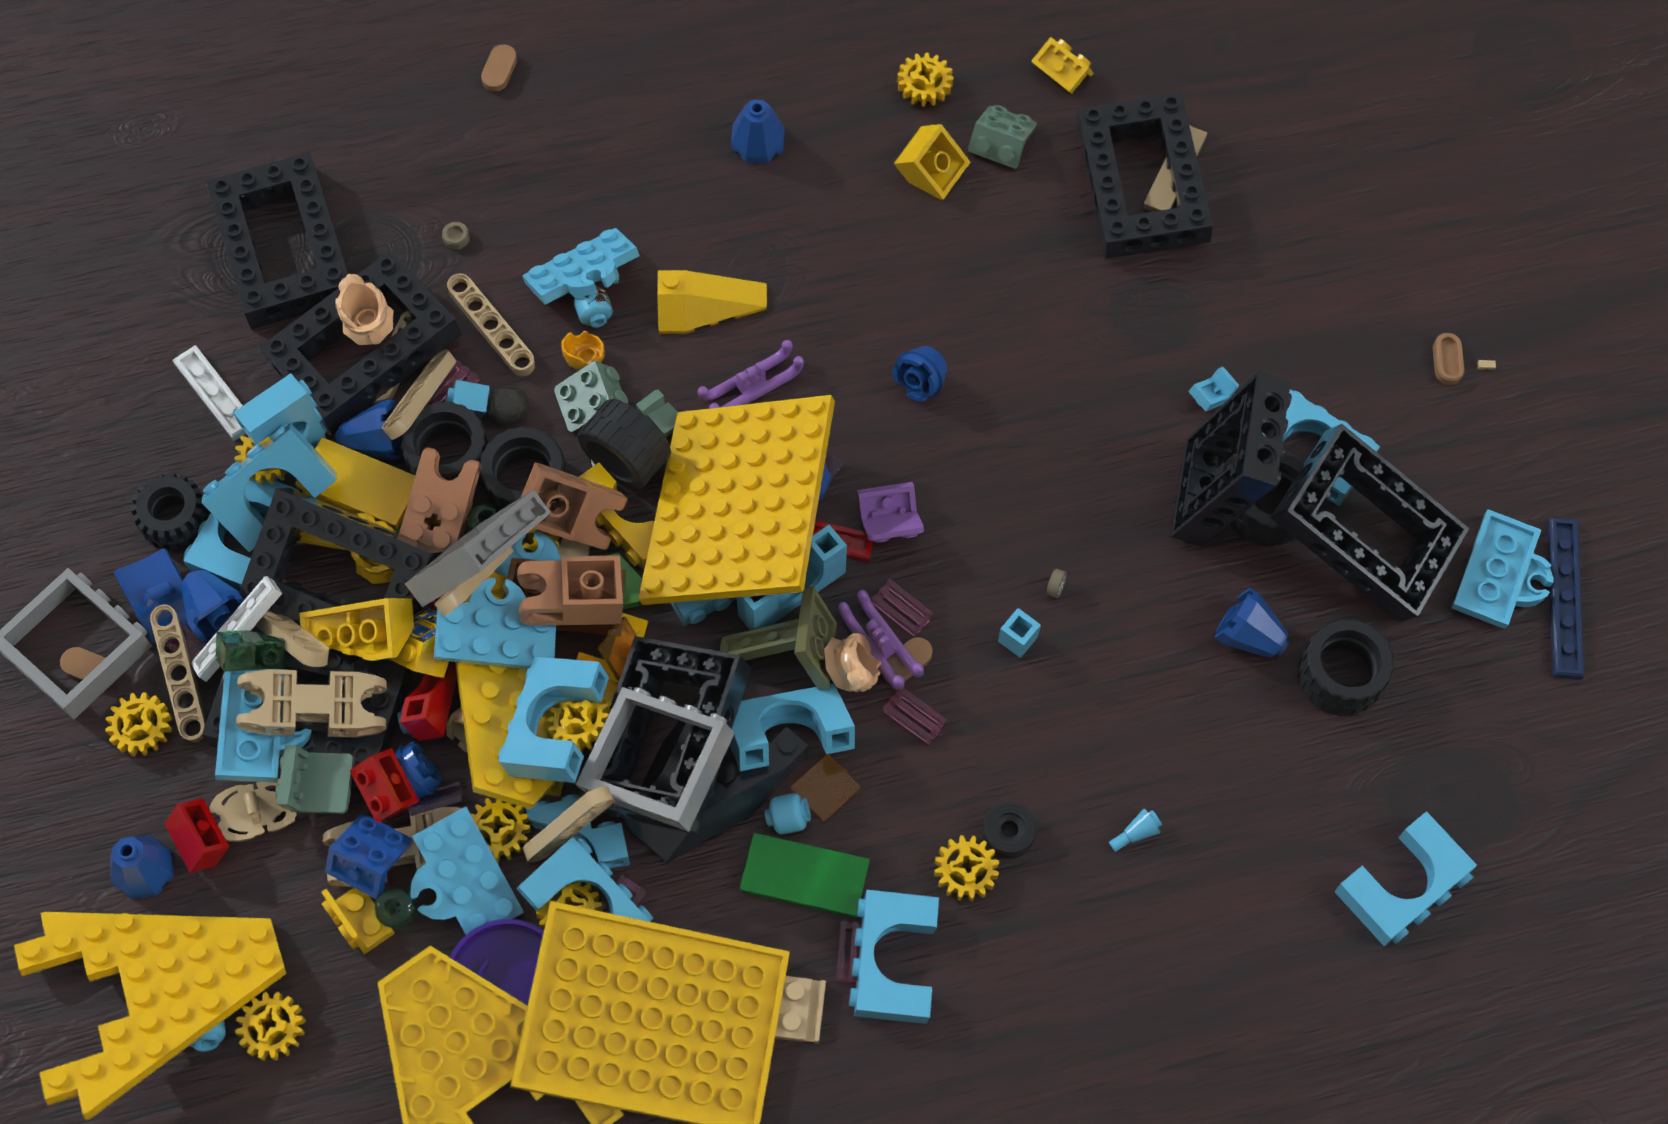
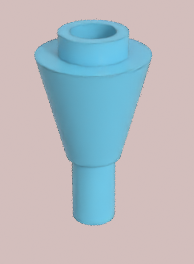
M1143 809L1125 828L1124 832L1111 840L1109 844L1116 852L1130 842L1133 843L1160 834L1158 827L1162 823L1153 810L1147 812Z

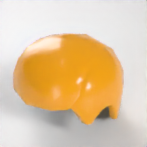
M583 331L578 336L569 332L562 340L563 357L569 366L576 370H581L594 360L601 363L605 357L604 343L598 336L589 334L587 331Z

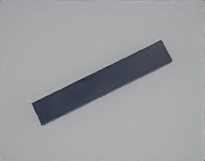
M1549 518L1547 521L1548 562L1552 565L1550 569L1553 575V584L1549 587L1552 677L1581 680L1584 677L1578 520Z

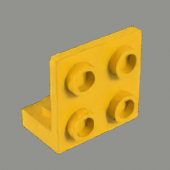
M353 888L337 900H334L327 889L321 892L326 899L321 904L337 926L343 923L338 929L353 950L359 947L365 955L395 934L369 895Z

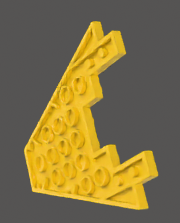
M492 572L487 578H495L496 583L492 587L491 593L495 598L503 599L505 591L503 584L507 576ZM625 613L622 615L619 637L613 636L607 660L581 652L578 653L576 659L599 662L609 676L603 698L609 707L634 637H644L648 624L647 620ZM455 662L473 792L532 809L557 781L509 776L498 762L499 752L505 744L508 735V725L515 715L517 699L523 691L528 669ZM557 703L551 708H559L560 705ZM551 708L543 714L538 723L537 736L540 738L552 739L548 732L550 726L547 722V718L554 717L550 711ZM586 745L582 746L581 753L587 748Z
M41 913L45 936L14 945L19 971L22 976L80 958L84 960L89 982L120 973L130 1016L98 1026L104 1052L40 1072L47 1105L79 1096L85 1120L91 1119L286 974L271 918Z
M429 946L378 982L403 1124H474L466 1112L512 1080L528 1006L432 946ZM531 1092L536 1101L545 1095ZM575 1100L591 1124H612L623 1116L620 1109Z

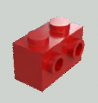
M392 748L370 756L349 770L376 823L394 817L419 802Z
M203 798L177 804L164 824L190 873L216 867L229 848Z

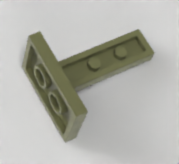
M814 586L807 587L802 592L799 619L724 636L721 640L720 652L740 655L746 661L795 649L794 654L818 690L830 687V676L826 671L824 648L832 637L835 638L837 622Z

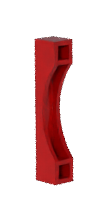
M442 596L430 602L429 607L437 611V607L434 604ZM449 661L444 678L425 674L413 693L405 697L400 723L418 741L444 737L457 679L455 662Z

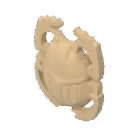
M278 779L277 783L257 782L258 789L255 790L253 784L237 785L224 790L212 800L210 812L220 815L221 821L218 823V826L227 841L240 842L255 838V836L264 834L263 826L267 825V830L274 832L295 822L296 812H290L277 805L275 792L265 789L272 786L277 787L280 779ZM234 794L232 797H230V798L227 800V803H225V805H222L223 801H224L227 797H229L230 795ZM286 812V816L283 820L274 823V820L278 816H280L281 813ZM230 828V829H232V830H234V831H237V832H242V833L248 832V833H247V834H235V833H231V832L228 831L227 829Z

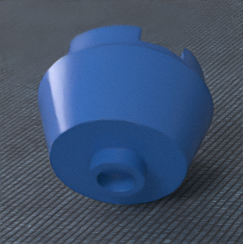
M921 346L903 352L897 358L896 364L892 369L894 382L896 384L900 382L903 388L908 391L907 397L920 402L925 401L927 398L935 397L940 393L948 372L947 363L943 356L928 346Z
M412 741L406 746L400 745L395 755L417 798L435 794V789L441 785L440 782L443 778L434 762L431 764L421 753L424 749L417 742Z

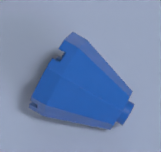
M751 100L747 103L732 125L731 149L735 153L737 151L745 162L768 163L776 153L779 155L784 150L785 127L764 100Z
M394 400L381 401L343 422L339 426V430L336 431L337 444L373 458L389 461L402 459L404 455L401 449V436L392 440L382 429L383 424L396 408V406L393 407L395 404Z
M206 570L190 572L186 575L181 585L188 625L201 642H208L206 637H213L244 601L236 589Z
M1248 588L1237 598L1241 604L1238 603L1235 607L1231 606L1216 629L1217 634L1214 639L1223 645L1268 658L1273 657L1275 654L1280 656L1289 644V641L1286 640L1288 632L1261 595L1252 588Z
M152 835L121 838L112 848L110 855L111 883L132 900L158 896L163 890L164 884L166 882L169 883L174 877L173 852Z

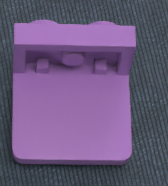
M913 482L857 490L860 520L868 540L885 542L892 537L912 538L917 536L918 533L924 532L923 523L917 513Z

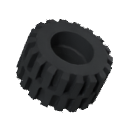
M169 473L168 477H165L164 474H159L156 480H152V478L146 480L147 485L145 487L141 485L137 489L139 495H134L132 499L135 505L131 506V512L136 526L144 538L154 547L157 545L160 549H168L170 547L172 551H178L179 546H183L186 549L190 545L189 543L197 538L201 523L205 520L207 521L209 517L208 513L210 511L201 503L202 492L193 480L189 481L187 476L182 474L179 478L176 473ZM172 504H184L183 510L177 517L165 521L158 520L160 512L165 507Z

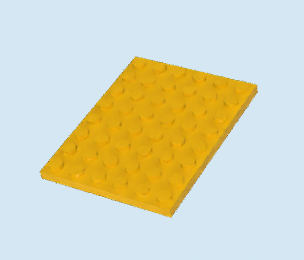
M832 395L677 412L670 445L671 454L667 459L638 597L642 605L804 591L835 405Z
M551 901L510 1087L690 1124H760L790 952Z

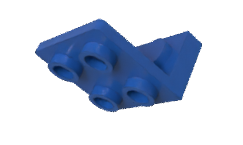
M362 813L329 847L325 873L377 900L384 891L388 870L412 845L413 839L381 822L376 823L374 818Z

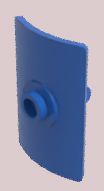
M162 548L140 561L114 571V575L142 627L148 632L147 636L151 643L155 644L156 641L150 615L159 605L171 606L178 612L183 632L190 629L181 590L184 580L167 549ZM168 611L162 612L158 616V624L160 626L169 625L173 619L172 613Z

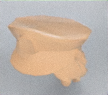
M346 275L339 283L340 294L336 298L338 315L343 321V333L358 345L379 344L393 330L394 310L387 305L383 293L375 285L364 283L359 275Z
M853 633L847 639H843V641L832 637L824 648L826 671L837 688L852 692V690L854 692H864L876 684L880 675L878 667L881 665V662L871 655L870 644L864 635Z

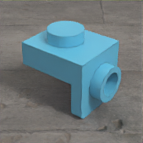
M1224 367L1216 370L1211 378L1194 384L1189 393L1205 411H1209L1223 405L1235 393L1239 384Z

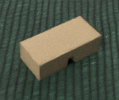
M1478 360L1477 362L1478 370L1496 369V361Z

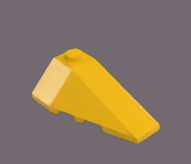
M658 270L659 334H687L701 326L708 324L714 326L719 324L721 320L731 317L737 319L767 310V283L686 270Z
M385 598L299 613L300 626L329 649L363 657V659L369 661L398 657L414 629L412 599Z

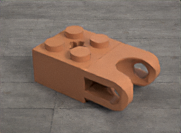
M427 447L422 452L399 534L444 552L464 536L481 472V464L476 460L467 461L463 465L459 476L452 481H448L442 478L439 473V453L437 450ZM436 514L438 515L437 520H441V525L435 526L432 529V524L429 523L430 518H434Z
M537 462L534 463L522 496L534 489L551 512L534 527L535 529L603 550L609 547L611 538L604 530L595 526L596 517L605 509L623 510L628 500L620 491ZM555 498H558V499H559L558 502L553 501V502L551 503V505H550V502H551L553 499H555Z
M620 556L561 557V560L526 561L518 567L517 578L520 585L524 589L536 590L542 593L538 596L525 598L519 606V619L523 624L540 626L622 623L623 594Z

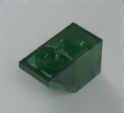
M248 630L217 632L215 660L225 672L284 668V638Z

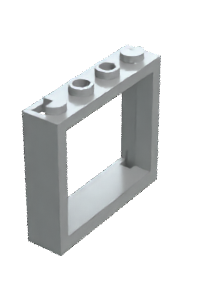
M533 489L475 526L408 580L405 585L420 605L424 607L481 572L551 512Z
M67 568L0 629V653L74 720L149 650L152 645L145 637L148 632L137 621L132 625L127 620L130 616L119 605L113 608L108 604L111 600L102 590L94 591L90 588L92 583L81 572L75 575ZM77 589L125 631L129 637L66 695L23 656L14 645Z
M622 687L576 785L585 793L598 787L608 786L614 800L613 804L689 832L734 736V731L726 724L727 720L717 714L711 713L709 717L701 714L702 712L693 706L685 705L684 708L676 706V702L667 697L660 696L659 699H656L643 689L635 687L633 691ZM636 705L711 731L676 808L600 781Z

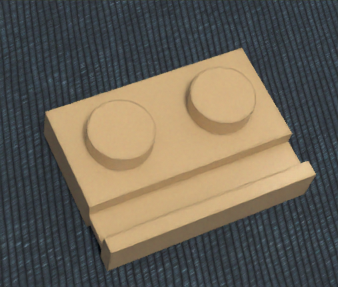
M785 976L775 1039L808 1041L819 1044L825 980L816 981L807 978Z

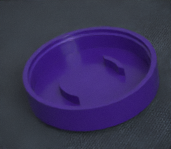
M503 919L491 921L473 929L463 937L452 951L450 958L528 1006L544 931L531 923L520 920Z

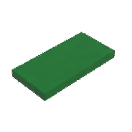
M754 833L740 892L857 918L858 902L862 897L870 859Z

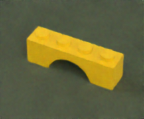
M599 462L579 476L580 478L617 490L616 480ZM614 509L601 511L596 517V525L598 527L603 526L608 531L607 534L611 538L612 543L617 547L620 545L626 551L625 554L630 563L634 566L639 565L644 571L654 522L632 523L619 517Z

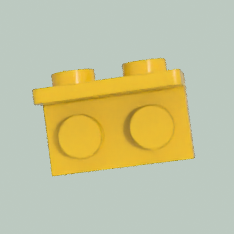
M1050 37L1031 62L1072 94L1086 75L1089 77L1093 75V71L1089 67L1091 62L1081 54L1077 57L1070 52L1072 48L1062 39L1057 42Z

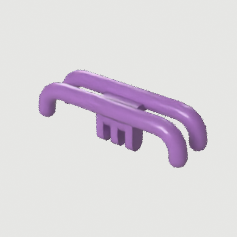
M784 340L780 350L772 356L756 363L754 366L736 374L712 389L708 390L702 386L698 389L697 393L701 400L710 401L737 387L742 395L722 406L712 403L709 409L746 405L796 377L803 369L804 359L801 356L795 357L792 366L787 370L766 380L765 371L784 361L792 351V342Z
M860 590L857 593V599L870 619L866 625L869 636L857 622L846 602L838 604L840 616L852 634L859 633L866 637L871 647V655L881 662L878 669L894 689L901 690L904 687V679L895 673L886 659L895 653L914 677H921L924 674L923 665L917 663L874 607L868 593L865 590Z

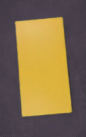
M322 437L315 450L337 472V480L320 493L318 497L356 513H368L376 521H385L389 526L398 529L405 515L415 475ZM297 480L295 483L296 487L309 493V491Z

